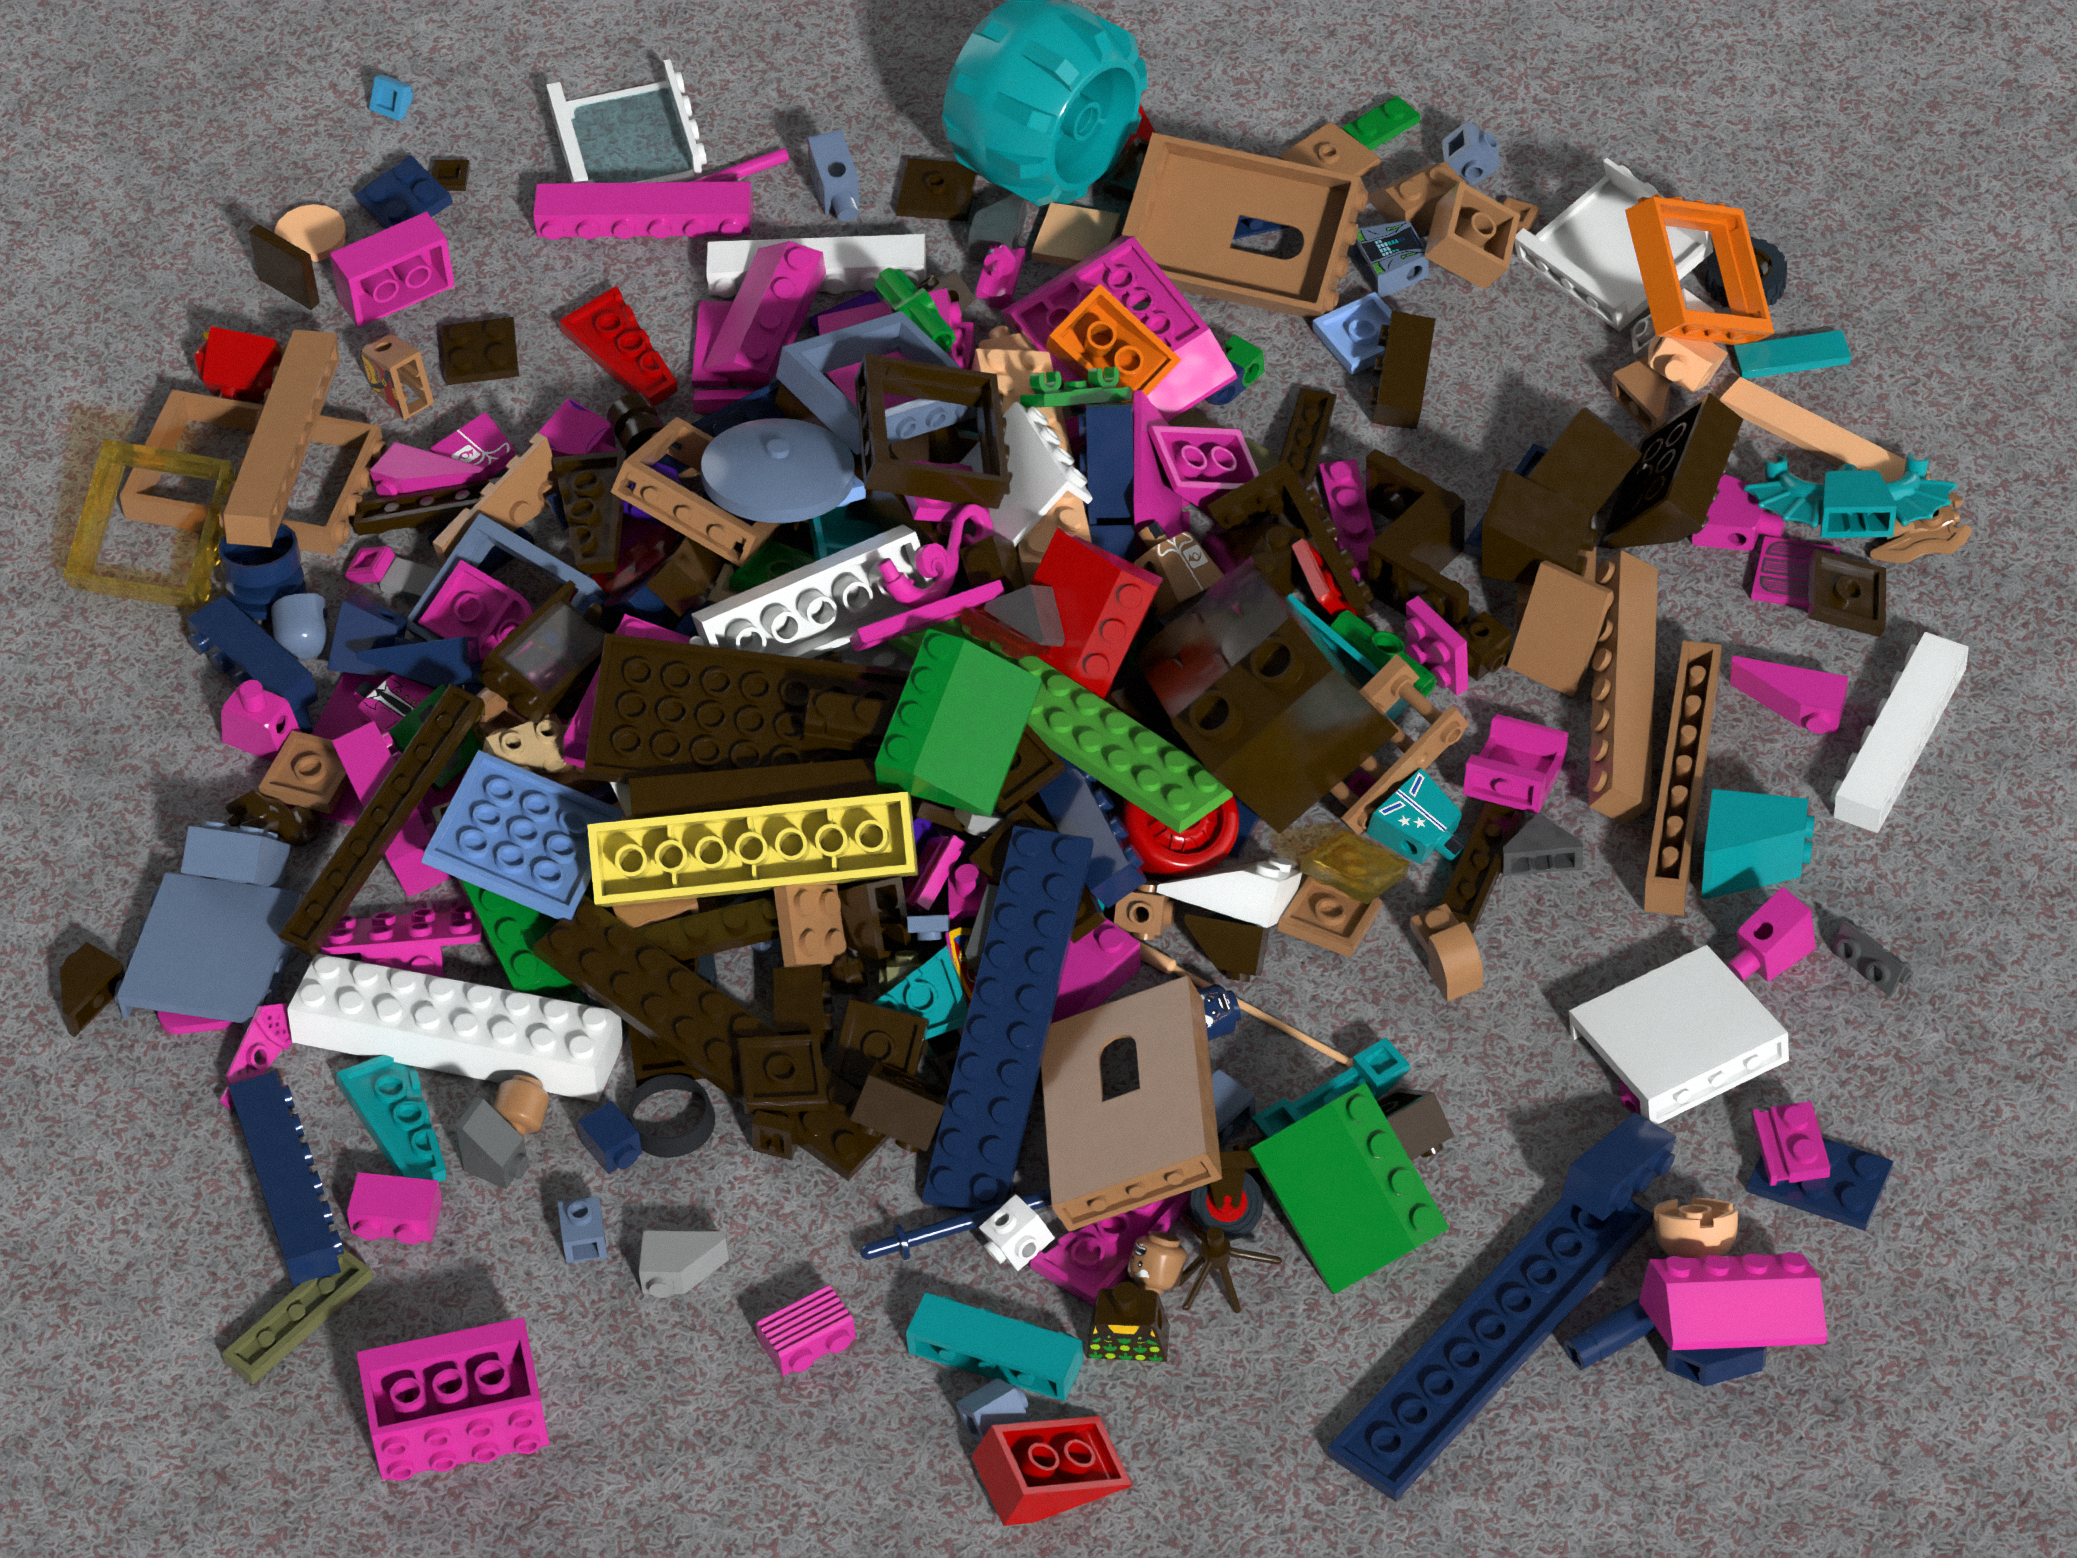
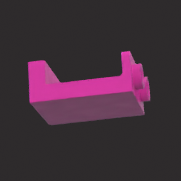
M1495 714L1491 720L1489 738L1479 756L1471 754L1466 762L1463 795L1538 814L1565 763L1569 734L1566 731Z

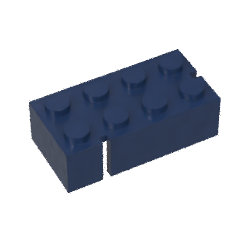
M1134 402L1090 403L1086 406V412L1079 414V436L1087 437V450H1081L1080 472L1083 475H1088L1087 490L1093 497L1089 504L1083 501L1085 513H1089L1088 527L1092 544L1124 560L1136 559L1134 520Z

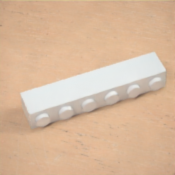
M925 234L708 242L706 273L709 296L718 295L723 298H729L737 295L758 248L787 241L823 252L826 275L818 292H829L832 294L855 290H864L866 292L873 290L876 292L874 283L877 281L879 273L889 267L901 269L915 287L926 279Z
M1924 632L1918 645L1912 644L1905 659L1906 667L1904 671H1897L1892 680L1890 697L1888 699L1882 698L1876 711L1874 726L1868 725L1863 733L1860 752L1858 754L1854 752L1851 754L1846 766L1844 781L1838 780L1834 785L1830 797V802L1835 804L1834 818L1876 833L1879 832L1966 670L1969 646L1928 632Z

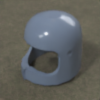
M315 593L293 594L277 600L271 607L274 640L298 661L313 659L319 656L327 647L329 631L324 621L328 617V608L324 597Z

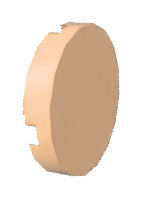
M312 204L300 206L287 212L278 221L275 234L309 253L312 262H316L330 257L329 253L343 247L346 240V226L343 217L338 211L328 206Z

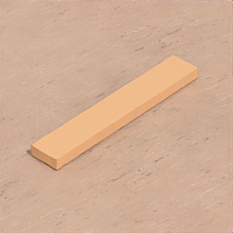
M1739 377L1720 398L1722 403L1743 419L1838 467L1849 463L1855 465L1858 471L1875 470L1880 472L1885 482L1898 480L1904 474L1905 459L1742 377ZM1927 471L1926 480H1930L1929 471Z

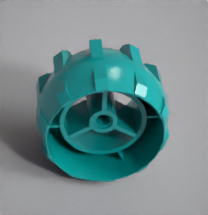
M1007 0L995 8L976 26L953 65L944 97L943 114L941 115L942 129L953 147L952 150L958 163L979 174L993 185L1002 187L1037 207L1051 202L1067 205L1087 195L1089 185L1100 177L1105 178L1118 163L1117 157L1124 148L1130 134H1136L1142 117L1138 110L1141 93L1148 87L1146 64L1143 59L1139 58L1136 38L1125 29L1092 13L1086 7L1069 0Z

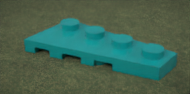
M381 1055L336 1072V1084L397 1176L438 1180V1182L446 1180V1167L435 1130L432 1129L426 1101L423 1099L420 1080L414 1066L395 1063L394 1057Z

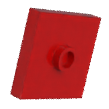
M1301 539L1291 545L1315 599L1335 619L1347 609L1359 618L1356 610L1347 601L1326 560L1306 540Z

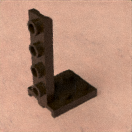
M1286 459L1207 505L1213 518L1229 532L1258 525L1257 522L1269 515L1276 516L1285 512L1290 507V503L1294 502L1350 606L1363 617L1375 613L1370 604V601L1375 599L1371 589L1364 579L1357 580L1352 569L1357 567L1354 558L1347 547L1340 549L1335 540V537L1340 535L1336 525L1329 515L1323 518L1317 507L1323 503L1312 484H1306L1304 478L1299 476L1294 467L1291 468Z

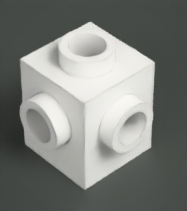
M1016 1194L979 1227L988 1240L984 1245L987 1252L999 1264L1006 1260L1017 1271L1023 1268L1037 1253L1055 1239L1039 1215Z

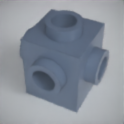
M1466 121L1442 140L1444 162L1446 161L1460 177L1470 183H1479L1485 177L1492 175L1500 167L1499 144L1496 138L1491 133L1482 131L1469 121Z

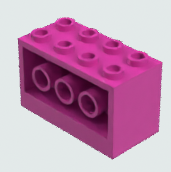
M524 1317L356 1352L371 1437L382 1480L391 1478L395 1481H404L411 1478L414 1473L428 1470L446 1472L452 1470L457 1464L471 1461L489 1463L497 1459L499 1455L513 1452L531 1454L538 1451L542 1446L550 1445Z

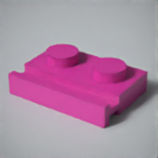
M951 835L950 838L948 836L929 838L917 859L918 875L908 876L903 884L907 913L921 912L922 910L929 911L967 843L955 835Z
M1812 1101L1771 1107L1770 1111L1759 1112V1109L1752 1110V1123L1770 1186H1774L1777 1184V1181L1783 1180L1794 1183L1830 1177L1831 1167Z

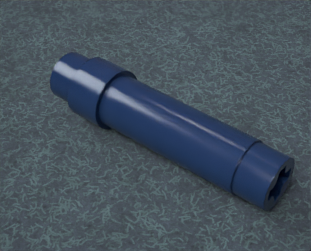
M1639 1298L1565 1340L1564 1347L1568 1357L1579 1370H1584L1657 1328L1640 1305Z

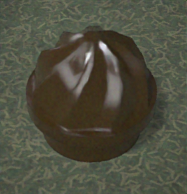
M847 955L843 956L831 966L828 980H831V987L839 994L856 995L859 994V989L868 987L867 974L859 956L849 958Z

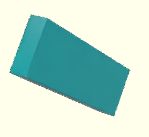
M1843 330L1734 345L1733 348L1740 376L1744 379L1851 363V354Z

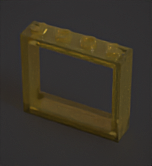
M104 439L62 577L72 589L199 611L203 601L209 598L211 592L210 577L213 566H217L220 561L218 547L223 532H225V528H221L219 523L220 509L222 505H227L229 486L231 481H236L238 477L237 469L230 460ZM125 466L217 481L185 591L93 575Z

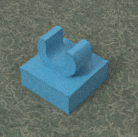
M383 74L375 76L369 110L397 121L402 120L407 113L408 106L412 103L414 90H411L412 85Z

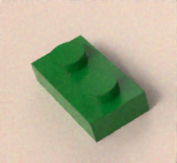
M1397 95L1342 127V130L1369 150H1373L1419 123L1420 114Z

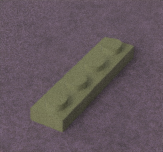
M343 1248L344 1254L337 1256L341 1270L340 1273L302 1282L222 1352L224 1363L254 1385L373 1279L371 1268Z

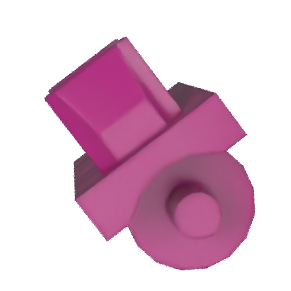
M989 245L976 288V298L986 299V305L994 308L1004 309L1008 307L1009 302L1012 303L1026 257L1025 248L1009 250L1005 245Z

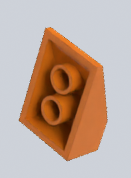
M1101 284L1049 335L1045 346L1071 372L1088 384H1090L1088 380L1089 369L1102 368L1104 379V367H1117L1119 370V381L1116 387H1131L1132 400L1114 401L1115 403L1134 402V390H1142L1148 396L1182 361L1176 353Z

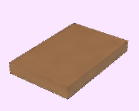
M1547 560L1541 562L1507 668L1575 698L1581 691L1613 590Z

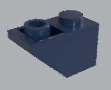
M1767 1346L1671 1350L1668 1347L1666 1371L1706 1387L1762 1371L1766 1362Z

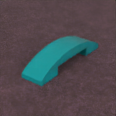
M1385 1037L1355 1055L1352 1068L1293 1103H1290L1286 1097L1253 1116L1252 1123L1267 1139L1365 1082L1374 1098L1378 1100L1408 1072L1410 1064Z

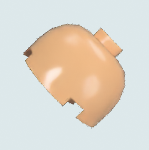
M1691 1198V1205L1678 1207V1199L1659 1203L1654 1207L1656 1239L1662 1251L1670 1257L1723 1256L1731 1249L1736 1240L1738 1210L1737 1208L1733 1209V1204L1730 1202L1710 1198Z

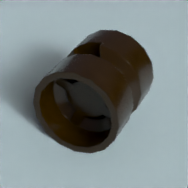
M631 393L622 396L611 405L607 413V421L613 426L614 435L618 438L620 446L623 450H626L628 456L653 437L652 434L659 432L665 427L662 420L658 417V413L651 400L641 393Z

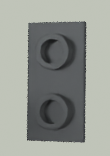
M1846 920L1843 921L1831 949L1841 960L1850 965L1889 997L1893 995L1898 982L1906 985L1912 979L1914 973L1910 970L1909 963L1906 961L1902 962L1891 952H1885L1883 946L1870 937L1863 927L1856 928Z

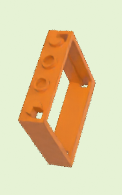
M1656 194L1649 198H1639L1638 204L1625 210L1656 336L1740 345L1754 343L1774 334L1743 209L1725 207V203L1705 204L1704 200L1683 201L1682 197L1662 198L1659 194ZM1665 226L1711 232L1731 315L1686 309Z

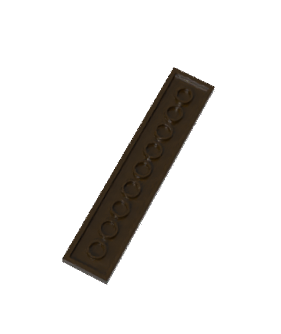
M587 896L580 901L572 920L562 918L534 945L533 955L744 1106L736 1047L737 1038L781 1036L779 1033L604 908L595 905L594 901ZM823 1066L828 1100L827 1110L784 1112L781 1114L796 1120L797 1145L849 1182L890 1136L881 1133L879 1137H875L857 1128L858 1123L850 1119L861 1092Z

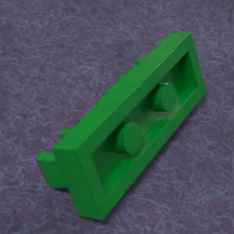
M1104 367V379L1102 368L1089 369L1088 380L1092 388H1087L1086 381L1064 382V390H1058L1061 386V374L1059 371L1046 372V384L1044 373H1031L1029 381L1035 394L1020 395V404L1025 408H1031L1032 406L1042 408L1132 400L1131 387H1116L1119 381V370L1117 367Z

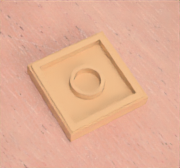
M1051 202L1031 252L1032 260L1071 267L1114 240L1121 222L1120 214Z

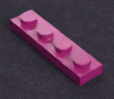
M1356 459L1319 464V473L1329 513L1340 533L1337 536V544L1340 549L1347 547L1354 558L1357 567L1352 569L1357 580L1368 579V546L1376 539L1357 461Z

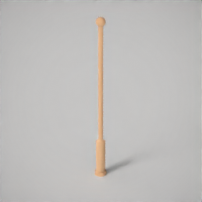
M1140 942V959L1166 974L1175 973L1180 977L1188 975L1192 983L1201 988L1212 985L1177 966L1176 960ZM1236 998L1240 1009L1346 1065L1347 1070L1353 1067V1057L1348 1058Z

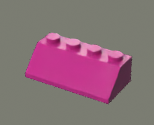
M791 241L758 248L704 364L703 370L727 376L731 382L755 389H761L769 385L773 376L776 377L782 347L795 343L826 275L823 252Z
M1794 1252L1778 1255L1749 1253L1744 1256L1722 1257L1719 1255H1708L1696 1258L1671 1256L1667 1259H1649L1639 1303L1671 1350L1826 1344L1828 1336L1820 1277L1803 1254Z

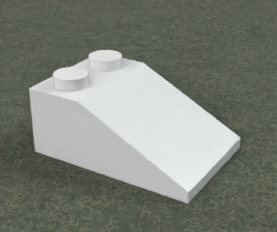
M1270 857L1268 861L1219 868L1200 875L1168 880L1158 884L1156 893L1268 928L1279 922V919L1297 893L1302 872L1291 869L1292 864L1286 860Z

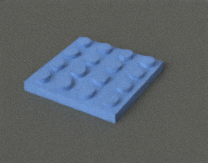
M478 750L431 838L421 863L555 919L561 920L566 918L572 920L592 880L587 824L621 821L624 811Z

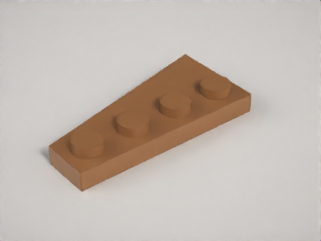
M537 432L529 440L531 447L521 457L515 455L507 463L506 468L508 471L494 485L489 482L480 492L481 496L477 504L471 510L465 508L433 541L441 568L479 513L514 532L549 507L546 498L560 491L552 458L553 455L546 436Z

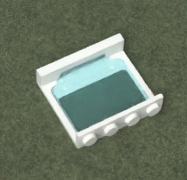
M670 59L663 60L666 81L567 102L560 82L546 85L550 110L571 183L680 182L702 177L701 165L707 164L703 143L696 144V140H699L697 123L695 119L689 120L688 118L692 116L688 95H681V93H685L681 72L674 73ZM601 173L606 174L605 176H599Z

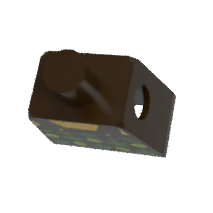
M1121 1282L1114 1289L1102 1288L1098 1290L1090 1321L1087 1358L1167 1362L1170 1325L1159 1293L1154 1290H1138L1130 1282Z

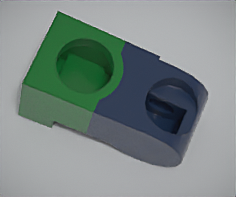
M1234 334L1225 343L1226 357L1238 378L1205 398V400L1212 405L1221 406L1228 404L1265 372L1263 350Z

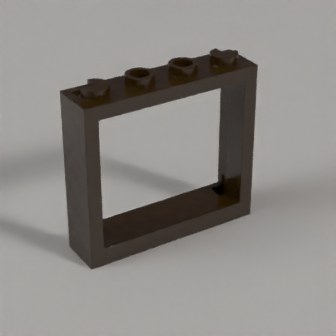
M864 354L855 377L864 489L959 504H977L981 507L998 509L1004 494L1009 495L1010 493L1009 483L1013 474L1008 472L1007 468L1010 448L1004 442L1007 422L1006 418L1001 416L1003 394H1000L998 390L997 374ZM883 392L976 407L983 473L890 459Z

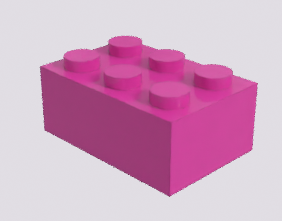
M424 212L329 253L339 303L357 328L455 286L447 238L428 212Z

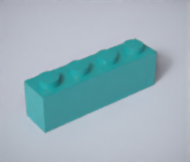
M925 1292L906 1331L909 1354L993 1380L998 1378L1010 1385H1016L1019 1388L1061 1401H1066L1084 1362L1082 1340L1076 1339L1069 1333L1062 1331L1054 1332L1037 1327L1027 1320H1014L1001 1316L988 1308H975L965 1305L949 1296H936Z

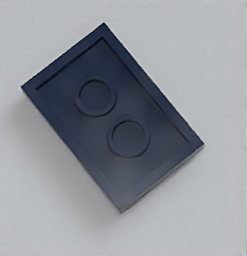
M1822 1137L1831 1167L1830 1177L1794 1183L1783 1180L1777 1181V1184L1774 1186H1770L1763 1158L1760 1155L1747 1184V1192L1864 1231L1867 1229L1894 1163L1893 1160Z

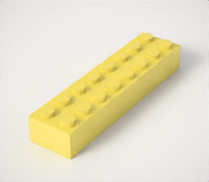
M908 792L587 824L594 903L601 907L768 891L783 885H827L918 875L911 796Z

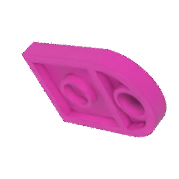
M460 560L418 623L442 639L464 636L478 637L480 660L483 663L486 655L501 643L511 630L517 628L533 614L535 610L522 595ZM530 642L507 664H511L523 657L532 647L533 643Z

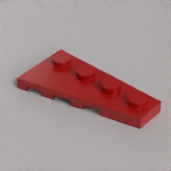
M617 285L559 320L560 331L630 393L646 395L651 400L653 406L678 392L677 381L659 352L655 351L652 347L649 336L637 323L634 312L622 299V293Z

